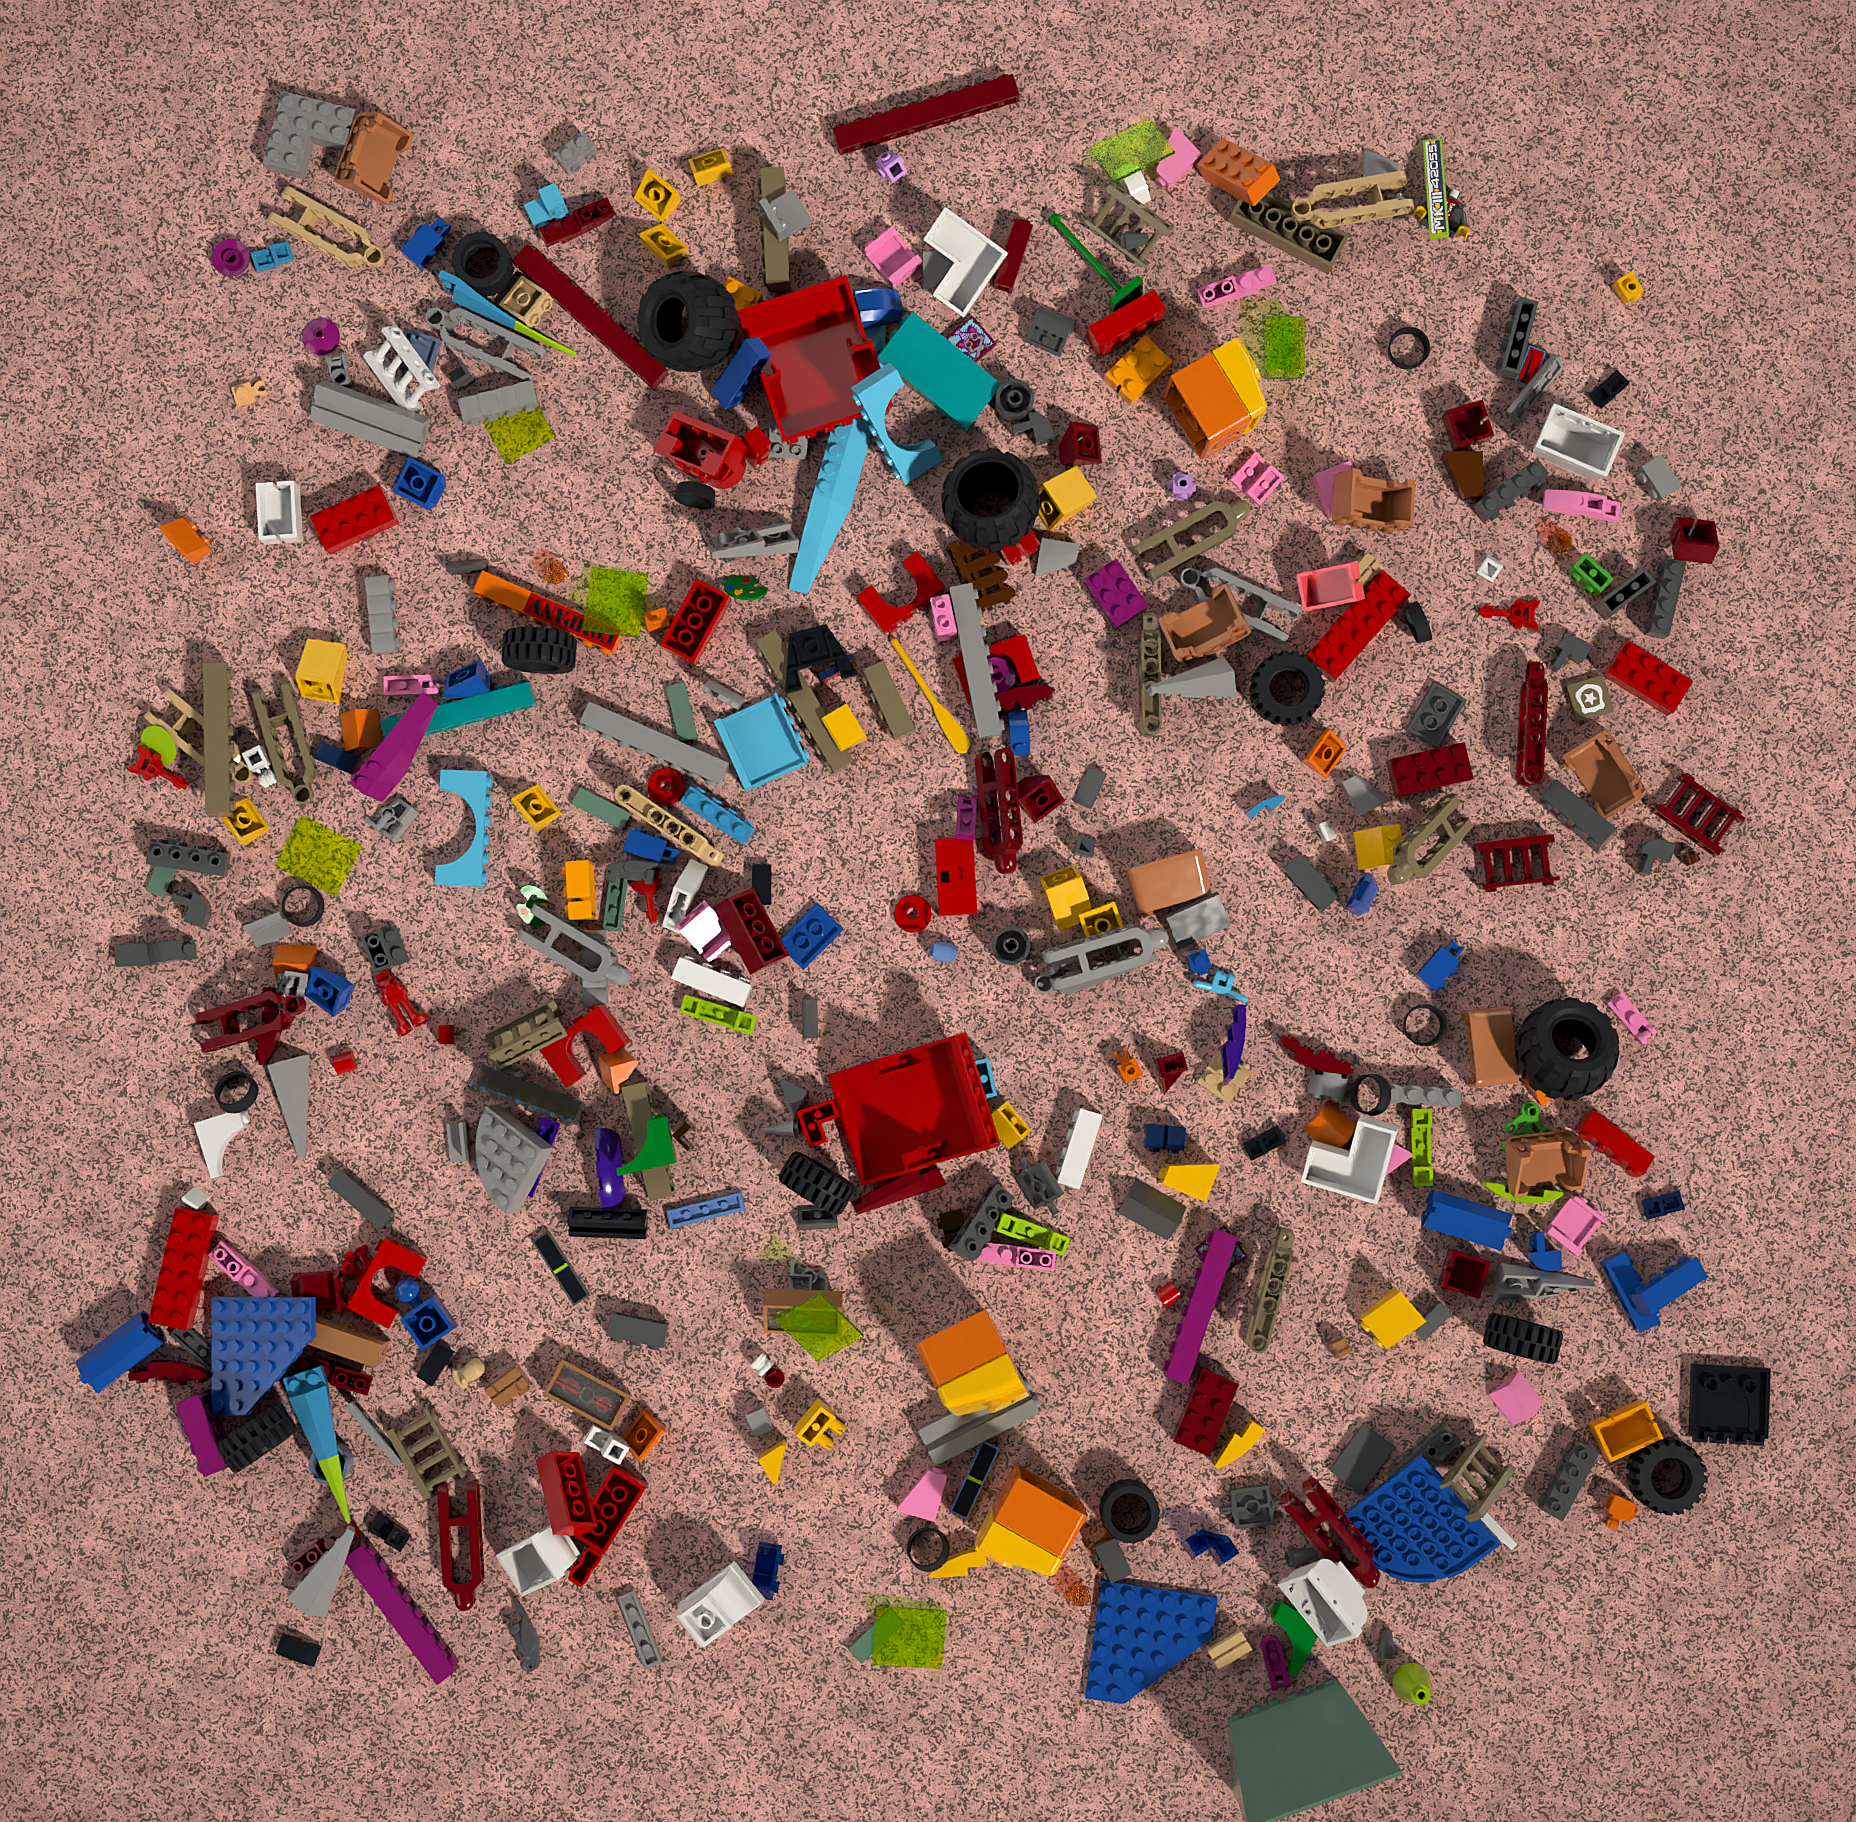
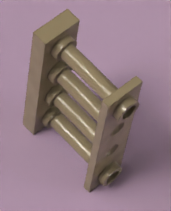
M1113 182L1105 190L1109 193V198L1095 220L1088 218L1084 223L1088 225L1087 228L1091 232L1100 234L1133 260L1132 263L1139 268H1145L1150 264L1145 258L1160 236L1170 235L1174 227ZM1120 201L1124 204V210L1110 231H1108L1101 223L1114 203ZM1133 212L1139 216V221L1132 232L1140 233L1144 226L1148 224L1154 227V233L1149 239V244L1144 246L1140 254L1133 249L1128 251L1127 249H1122L1121 240L1116 237V234L1130 213Z
M554 999L485 1033L486 1038L494 1049L488 1052V1055L496 1069L501 1070L568 1035L558 1018L563 1014Z
M431 1406L423 1410L425 1413L424 1417L403 1429H398L396 1425L386 1432L424 1500L434 1494L433 1490L438 1484L459 1473L461 1478L468 1474L467 1463L458 1456L438 1420L440 1416L435 1408L432 1409ZM430 1422L435 1433L412 1446H408L405 1441L406 1435ZM438 1439L441 1441L445 1448L443 1451L422 1463L416 1461L414 1457L416 1452ZM449 1456L454 1467L432 1480H427L424 1475L425 1469Z
M1486 1433L1470 1438L1468 1441L1469 1445L1452 1469L1443 1476L1444 1480L1440 1484L1441 1489L1452 1485L1468 1504L1469 1512L1465 1518L1470 1523L1485 1516L1516 1471L1512 1464L1506 1466L1499 1465L1484 1447L1483 1443L1488 1437ZM1477 1452H1479L1483 1456V1458L1488 1462V1464L1493 1468V1477L1490 1476V1474L1475 1458V1454ZM1469 1463L1486 1482L1484 1489L1466 1469ZM1461 1475L1478 1494L1476 1501L1458 1481Z

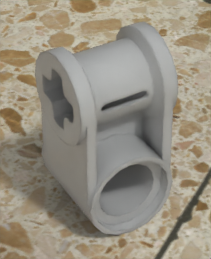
M341 352L340 355L331 357L327 355L326 363L331 381L350 388L352 380L346 353ZM341 377H345L343 382L338 383Z

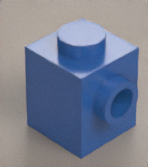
M1205 949L1185 956L1191 974L1197 973L1198 976L1208 973V968L1212 967Z

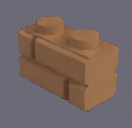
M518 1364L486 1387L484 1391L497 1408L501 1405L505 1408L514 1401L512 1397L517 1394L522 1396L530 1390L528 1386L532 1382Z

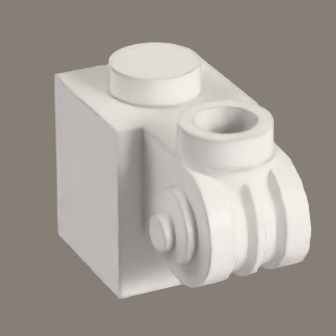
M258 745L242 753L249 770L259 774V784L267 788L269 785L277 783L275 772L271 768L272 762L266 748Z

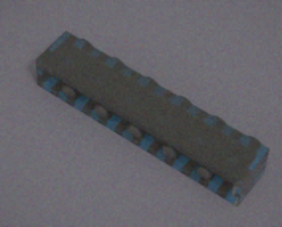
M479 1062L475 1063L467 1082L472 1087L471 1090L476 1093L483 1094V1091L490 1094L489 1097L495 1100L506 1099L509 1105L518 1107V1105L525 1106L524 1110L534 1114L536 1111L541 1112V1116L550 1120L553 1117L560 1119L559 1123L570 1126V1123L578 1124L586 1105L581 1100Z

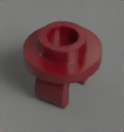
M778 1368L770 1369L765 1376L767 1385L772 1388L780 1387L785 1379L784 1373Z

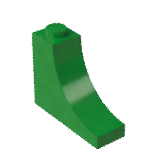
M662 1114L650 1116L651 1120L646 1121L647 1137L641 1152L630 1163L616 1168L618 1176L678 1162L668 1116L663 1117Z
M1279 1599L1278 1603L1274 1602L1270 1609L1271 1618L1286 1631L1289 1637L1291 1658L1287 1671L1289 1675L1297 1678L1318 1636L1294 1606Z

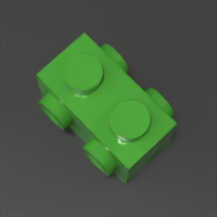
M1587 553L1582 555L1567 570L1570 578L1575 582H1579L1584 587V591L1594 597L1600 594L1614 580L1609 572L1598 565L1595 559Z

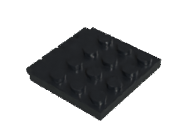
M1691 1363L1688 1434L1692 1435V1441L1707 1443L1709 1436L1710 1443L1727 1444L1729 1437V1444L1746 1445L1748 1438L1749 1445L1764 1446V1440L1769 1437L1771 1368Z

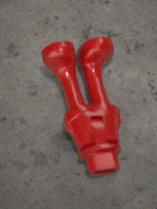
M385 970L375 977L378 982L377 987L381 993V1001L384 1006H389L396 1018L398 1025L396 1034L398 1037L407 1035L413 1030V1027H419L430 1020L428 1014L419 1013L413 1008L407 997L408 990L406 986L402 985L394 975L392 976L389 970ZM398 1002H400L403 1008L405 1009L413 1027L404 1017L403 1013L401 1012L398 1006Z

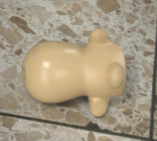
M473 1358L463 1368L461 1365H458L457 1369L453 1368L452 1377L460 1387L465 1389L469 1381H475L484 1373L485 1364L482 1360Z

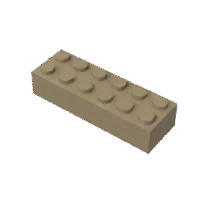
M760 168L761 175H757L759 187L758 201L766 197L770 203L786 193L784 168ZM760 209V240L762 249H764L761 250L764 286L768 287V292L791 291L789 239L787 237L779 242Z
M1270 192L1255 206L1240 199L1238 200L1228 223L1326 274H1329L1350 235L1336 227L1320 229L1310 223L1309 220L1296 221L1291 216L1292 204Z
M648 1081L622 1087V1092H619L622 1104L625 1103L627 1111H624L626 1122H630L631 1130H629L630 1139L635 1141L636 1148L633 1149L635 1158L641 1152L646 1141V1121L651 1120L650 1116L657 1115ZM669 1165L639 1171L640 1178L644 1179L645 1182L643 1192L645 1198H649V1202L676 1194Z

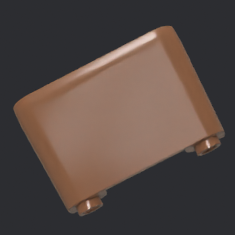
M379 112L359 113L353 121L334 174V181L378 203L389 205L393 198L392 188L387 186L398 153L410 149L414 134Z
M1227 583L1215 586L1211 593V598L1180 614L1172 611L1165 612L1158 619L1176 660L1183 666L1192 665L1251 633L1250 626Z
M1606 728L1562 755L1563 760L1561 761L1567 770L1575 771L1595 802L1593 809L1605 819L1643 798L1647 793L1644 784Z
M1201 848L1132 867L1125 871L1137 915L1142 914L1143 918L1154 915L1153 911L1192 899L1199 900L1212 894Z
M1509 1006L1460 1011L1461 1020H1465V1024L1468 1025L1464 1026V1030H1467L1471 1063L1469 1072H1473L1471 1077L1468 1078L1469 1087L1478 1088L1517 1083L1518 1079L1521 1078V1074L1515 1057L1512 1024L1515 1016L1513 1009H1510Z
M1569 1130L1511 1136L1506 1139L1505 1154L1508 1191L1514 1198L1526 1196L1529 1190L1528 1186L1559 1183L1568 1191L1584 1189L1591 1148L1576 1133Z

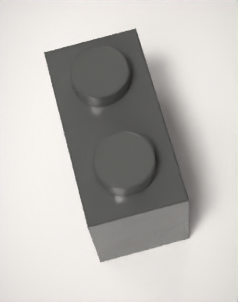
M1113 1536L1094 1543L1095 1550H1092L1096 1561L1101 1560L1103 1568L1100 1569L1105 1580L1109 1578L1112 1584L1132 1574L1119 1542Z

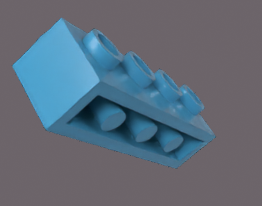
M690 786L680 800V803L743 846H746L755 832V829L752 828L754 824L745 818L743 820L737 818L738 813L729 807L727 810L721 807L722 802L712 797L709 799L706 797V792L700 787L696 786L694 789Z

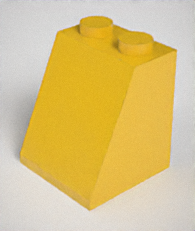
M1077 466L1052 478L1039 487L1040 507L1038 516L1048 531H1051L1091 505L1097 498L1094 489L1089 485L1084 474Z
M307 639L295 675L301 697L339 703L348 656L345 644L326 642L320 639Z
M1400 824L1379 826L1353 832L1358 870L1390 867L1395 862L1393 848L1402 840Z
M1075 865L1039 877L1054 922L1059 931L1069 930L1074 925L1079 924L1078 915L1092 910L1082 876Z
M1215 1163L1166 1164L1165 1168H1160L1157 1178L1160 1179L1159 1183L1206 1202L1220 1165Z
M1394 1287L1358 1317L1362 1321L1360 1326L1367 1333L1370 1331L1375 1336L1372 1340L1379 1348L1383 1346L1386 1349H1389L1426 1322L1403 1293Z

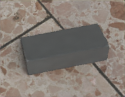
M486 558L449 561L446 567V571L450 575L481 573L482 570L488 571Z
M1089 767L1074 802L1092 809L1107 773Z
M154 942L115 944V966L154 965L150 963L148 946L154 944Z
M816 999L802 1000L804 1038H818V1006Z
M819 1206L798 1207L799 1230L838 1228L837 1215Z
M1437 1301L1422 1315L1426 1322L1414 1330V1332L1425 1341L1452 1314L1440 1301Z

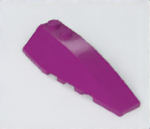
M423 691L354 774L349 783L364 795L383 802L407 773L439 703Z

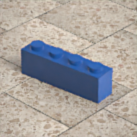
M759 337L747 338L741 343L740 349L733 355V360L724 369L723 375L716 381L715 387L711 391L724 409L738 406L772 355Z
M1619 1251L1600 1261L1634 1330L1642 1333L1660 1324L1661 1321L1658 1318L1660 1317L1659 1311L1653 1315L1640 1316L1629 1296L1635 1292V1288L1641 1285L1642 1282L1640 1274L1634 1271L1632 1267L1633 1260L1630 1255Z
M1686 1255L1679 1258L1677 1264L1667 1266L1663 1269L1664 1272L1662 1274L1650 1277V1282L1635 1288V1292L1629 1296L1640 1316L1653 1315L1708 1278L1697 1256L1688 1257Z

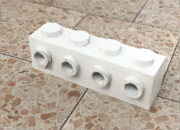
M686 955L685 958L679 957L671 979L739 1006H745L752 989V985L749 984L750 980L740 976L738 980L731 977L732 973L722 969L719 973L713 970L714 966L704 962L701 966L695 963L696 959Z
M1082 1108L1074 1111L1071 1120L1074 1122L1072 1130L1069 1129L1066 1135L1068 1144L1066 1148L1063 1147L1060 1154L1062 1163L1061 1166L1056 1167L1054 1174L1058 1183L1080 1189L1103 1115Z

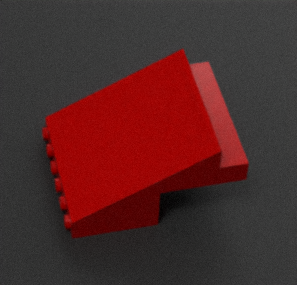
M846 275L737 310L744 340L759 337L772 354L759 373L758 378L782 443L787 442L788 445L799 442L798 438L805 436L806 439L817 436L816 432L823 430L824 433L835 430L834 426L842 424V427L853 424L852 420L860 418V421L864 420L860 414L862 408L860 405L857 406L852 399L854 393L851 387L881 367L872 339L866 338ZM891 400L887 406L885 413L890 412L889 408L893 406Z
M966 1032L827 1074L861 1186L911 1173L939 1162L985 1151L1001 1145Z

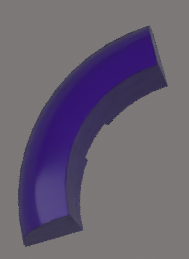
M595 1128L597 1178H599L602 1208H615L622 1203L626 1196L623 1175L618 1176L616 1168L622 1167L621 1138L614 1130Z

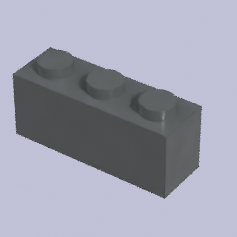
M1643 567L1593 606L1601 617L1606 620L1656 583V581L1647 569Z
M1299 854L1281 871L1321 913L1340 897L1337 894L1338 890L1332 883L1328 884L1324 880L1325 875L1319 869L1315 870L1312 867V861L1308 856Z
M613 1311L610 1314L606 1336L610 1337L611 1341L622 1342V1340L629 1341L630 1345L640 1346L645 1344L648 1345L649 1349L659 1350L665 1346L670 1323Z

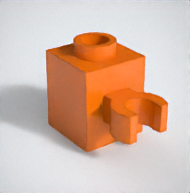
M666 607L644 612L647 629L650 634L668 630L674 620L672 612H668Z
M1123 1047V1057H1119L1117 1052H1113L1115 1059L1121 1062L1116 1067L1124 1083L1127 1084L1143 1076V1073L1135 1058L1128 1059L1129 1052L1127 1048Z
M1610 1492L1603 1510L1611 1514L1605 1526L1616 1531L1620 1519L1630 1523V1520L1637 1513V1504Z

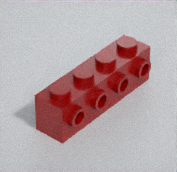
M1594 1109L1586 1112L1574 1129L1583 1141L1592 1144L1597 1152L1605 1154L1613 1164L1622 1167L1625 1173L1631 1177L1636 1178L1644 1175L1655 1158L1653 1154Z

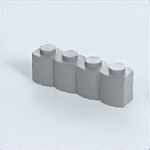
M525 381L458 399L463 422L470 427L478 426L484 420L488 422L496 421L499 419L498 417L503 415L512 417L517 415L519 411L531 412L539 406L532 381Z
M389 575L365 577L372 653L375 655L397 653L398 647H401L400 636L396 634V629L399 628L398 617H395L394 611L397 610L396 598H393V591L396 590L394 579L391 580Z
M585 930L607 944V930ZM578 942L579 946H582V954H579V963L588 965V968L594 972L597 971L602 962L601 955ZM579 976V983L583 984V992H580V1004H583V1007H592L595 1004L598 1006L605 1004L608 1007V981L590 983Z
M1389 1084L1391 1088V1104L1401 1102L1409 1105H1441L1445 1107L1461 1105V1091L1456 1088Z

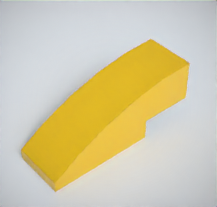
M1249 1419L1240 1435L1233 1431L1212 1463L1214 1467L1219 1469L1241 1457L1259 1440L1265 1432V1428Z
M975 1548L961 1551L949 1556L946 1563L938 1570L929 1572V1578L968 1576L969 1567L987 1566L986 1556L976 1551Z

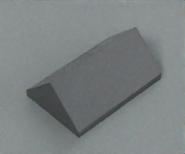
M1135 1179L1117 1212L1168 1241L1180 1225L1186 1206Z

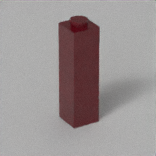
M1015 219L1005 248L1008 255L999 267L994 282L995 289L1011 294L1013 292L1033 230V224H1030L1026 219Z

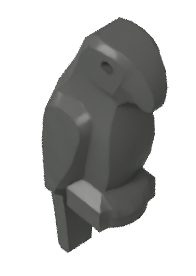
M627 859L608 864L604 874L610 883H616V879L621 876L632 881L643 880L646 885L653 884L655 870L659 869L677 873L678 869L651 861Z
M515 1597L513 1602L520 1614L521 1620L508 1627L509 1634L515 1636L516 1645L525 1656V1660L520 1662L521 1669L525 1672H532L540 1666L539 1637L519 1599Z

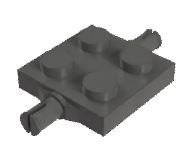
M1025 1155L1022 1156L1018 1161L1024 1170L1014 1178L1034 1210L1047 1206L1052 1216L1059 1212L1054 1201L1062 1196L1064 1192L1044 1160L1036 1165H1030Z
M1269 1484L1230 1489V1506L1219 1507L1220 1515L1232 1514L1235 1529H1244L1275 1524L1274 1508L1283 1506L1280 1499L1273 1500L1271 1497Z

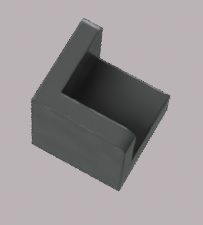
M462 360L459 361L461 366L449 373L450 378L459 391L475 382Z
M1079 834L1073 854L1092 859L1097 840L1083 837V835Z

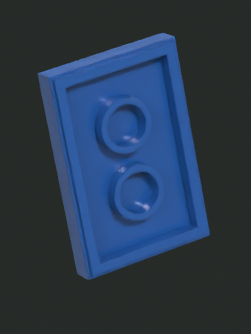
M816 903L781 938V941L789 957L804 970L844 929Z

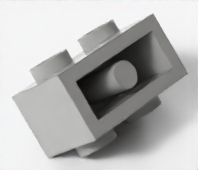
M582 131L575 134L569 143L560 146L554 155L560 166L570 176L579 171L586 162L594 159L596 154H598V150L589 136Z

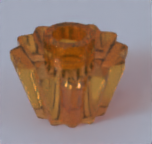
M1558 529L1557 531H1552L1551 535L1547 536L1548 541L1546 544L1553 554L1558 553L1562 555L1563 553H1568V549L1572 548L1573 539L1566 530ZM1558 539H1561L1563 544H1560Z
M553 560L545 564L543 573L545 583L559 584L568 579V571L561 561Z
M1070 1585L1065 1601L1072 1602V1606H1084V1603H1091L1088 1586Z

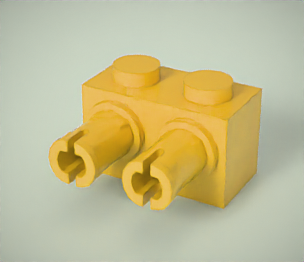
M817 1398L793 1428L796 1437L808 1446L812 1447L816 1442L828 1451L831 1449L829 1445L832 1447L834 1440L823 1432L830 1428L837 1435L841 1436L843 1434L841 1430L844 1432L847 1426L836 1419L834 1411L830 1406Z

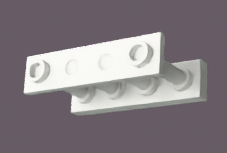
M397 325L384 327L381 330L387 338L380 349L366 352L363 358L397 405L419 414L423 410V407L418 402L425 391L439 388L441 385ZM391 346L398 353L392 363L385 356ZM402 361L409 368L403 378L396 372ZM415 376L420 385L412 394L407 385Z

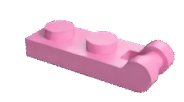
M438 675L384 676V696L420 695L423 691L428 695H438L439 691L436 687ZM423 682H429V688H424Z
M1619 992L1606 1004L1641 1045L1647 1042L1648 1037L1654 1036L1657 1033V1030L1643 1017L1623 992ZM1641 1026L1645 1029L1642 1033L1638 1031Z

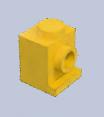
M1633 270L1619 278L1612 285L1624 304L1629 301L1631 303L1636 302L1642 297L1640 294L1644 291L1636 279Z

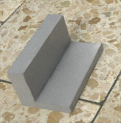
M280 911L243 926L246 934H251L256 948L292 934L286 917Z
M467 1122L446 1124L450 1162L469 1161L470 1151Z

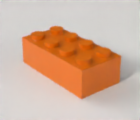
M1224 138L1197 163L1205 181L1252 206H1255L1280 181L1273 163Z

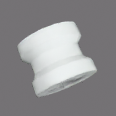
M763 1352L750 1367L756 1369L758 1375L762 1377L774 1362L768 1360Z

